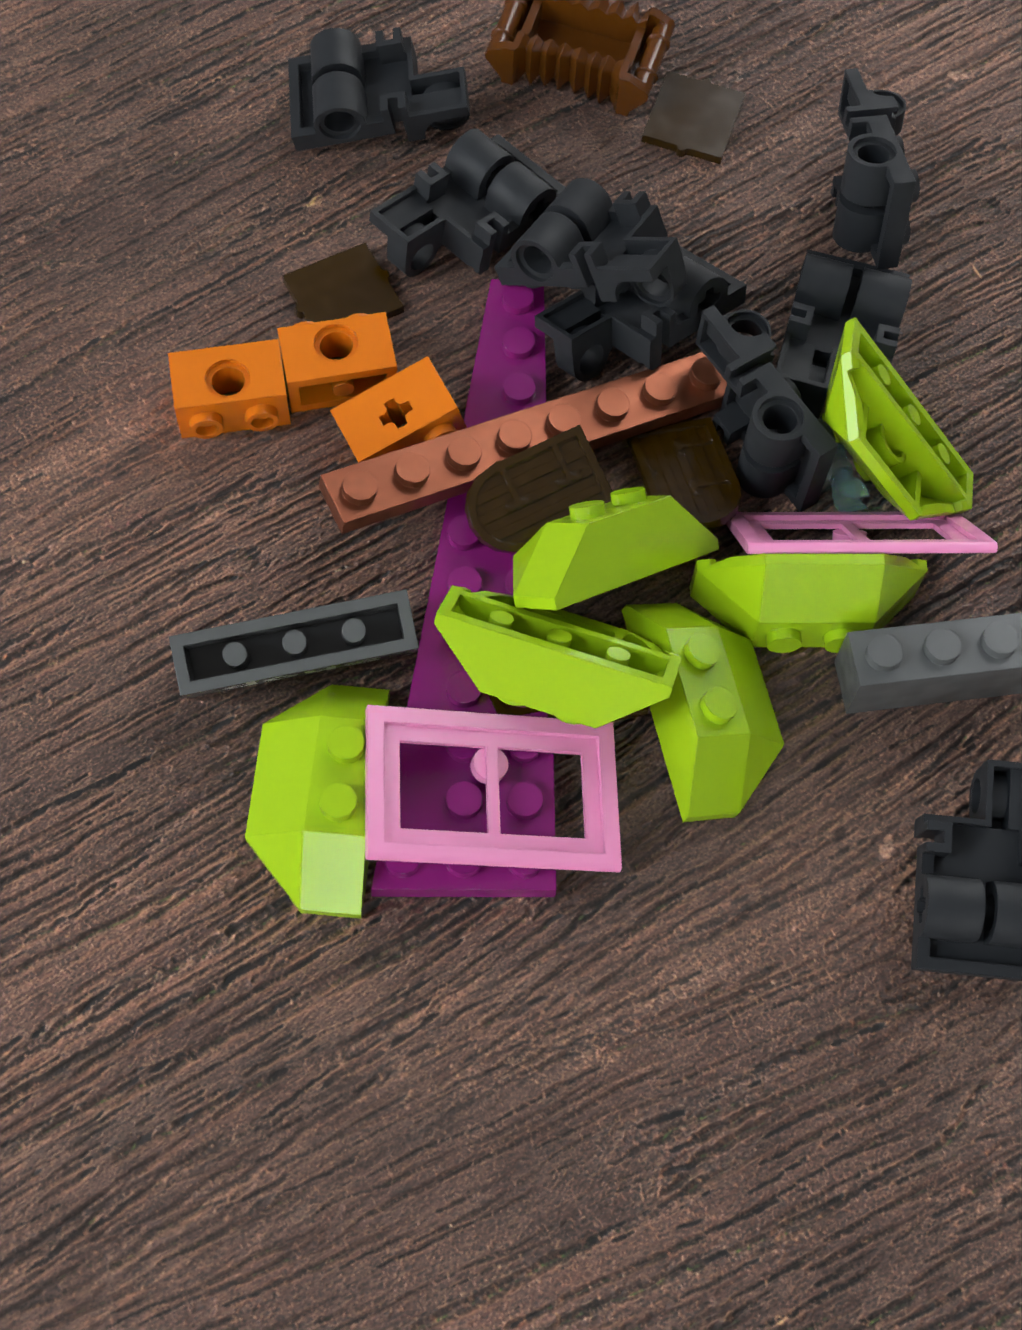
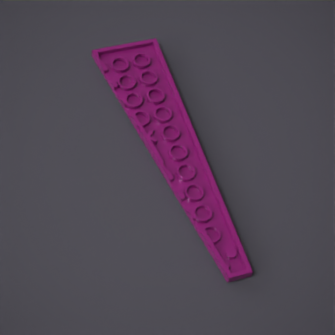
M491 279L463 419L467 428L546 402L545 333L535 327V315L544 311V286L528 288L518 285H502L499 279ZM466 492L447 500L407 708L497 714L489 699V695L478 690L434 624L436 612L452 585L466 587L471 592L490 591L513 595V556L515 554L494 551L478 540L469 528L465 513ZM542 711L519 715L548 718L547 713ZM400 743V828L487 833L486 784L479 782L473 776L470 768L473 756L481 748ZM501 750L506 755L509 764L507 773L499 781L501 834L555 837L554 753ZM377 860L371 894L372 897H555L556 869Z

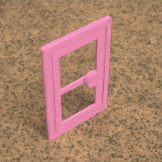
M737 512L736 516L726 523L747 554L997 553L998 549L997 542L960 514L910 521L901 512ZM765 529L836 530H833L832 540H773ZM859 529H934L945 539L869 540L867 532Z
M367 705L365 709V859L620 873L622 870L613 722L595 729L583 724H568L557 718ZM400 743L481 748L473 756L470 768L473 776L479 782L486 784L487 833L400 828ZM501 750L580 755L584 838L501 834L499 781L507 773L509 765L506 755Z

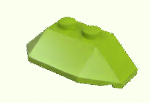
M854 317L845 322L828 385L825 412L822 415V420L832 429L836 443L841 442L852 456L859 475L866 481L871 480L883 497L910 521L959 514L972 509L974 473L857 318Z
M630 487L610 493L611 502L605 504L603 500L573 504L569 506L570 515L547 522L513 556V597L515 608L562 609L719 550L718 538L671 495L646 496L645 487Z
M755 554L729 557L721 561L702 559L696 560L690 583V596L728 629L750 639L753 647H767L769 651L775 653L793 652L800 647H824L829 652L838 653L848 632L883 628L915 596L928 571L927 561L921 559L910 560L906 557L889 554Z
M454 585L451 586L434 620L435 626L480 692L495 696L508 705L526 706L554 715L565 723L583 724L595 729L670 698L682 660L681 656L673 652L662 651L655 643L622 628L561 609L515 608L513 595L490 591L471 592L466 587Z
M678 603L626 605L622 609V614L628 631L655 643L662 651L673 652L682 657L670 698L649 706L682 821L692 822L736 817L784 746L752 641Z
M331 684L262 725L245 839L300 913L362 919L369 860L365 859V709L367 705L389 706L390 690Z

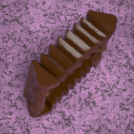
M505 0V8L496 28L491 32V40L485 52V58L501 77L502 83L513 85L526 73L529 86L540 75L544 87L555 77L557 90H559L569 80L573 94L584 86L587 100L596 92L598 105L610 96L615 113L627 117L630 111L647 102L653 85L657 83L658 71L665 52L670 48V39L675 28V22L672 18L654 7H651L640 18L639 2L626 11L623 0H617L612 5H609L608 0Z

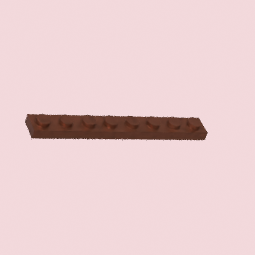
M700 352L660 365L654 370H644L320 475L318 487L341 534L466 493L474 479L496 461L509 458L575 426H581L592 450L720 408L727 382L705 354Z

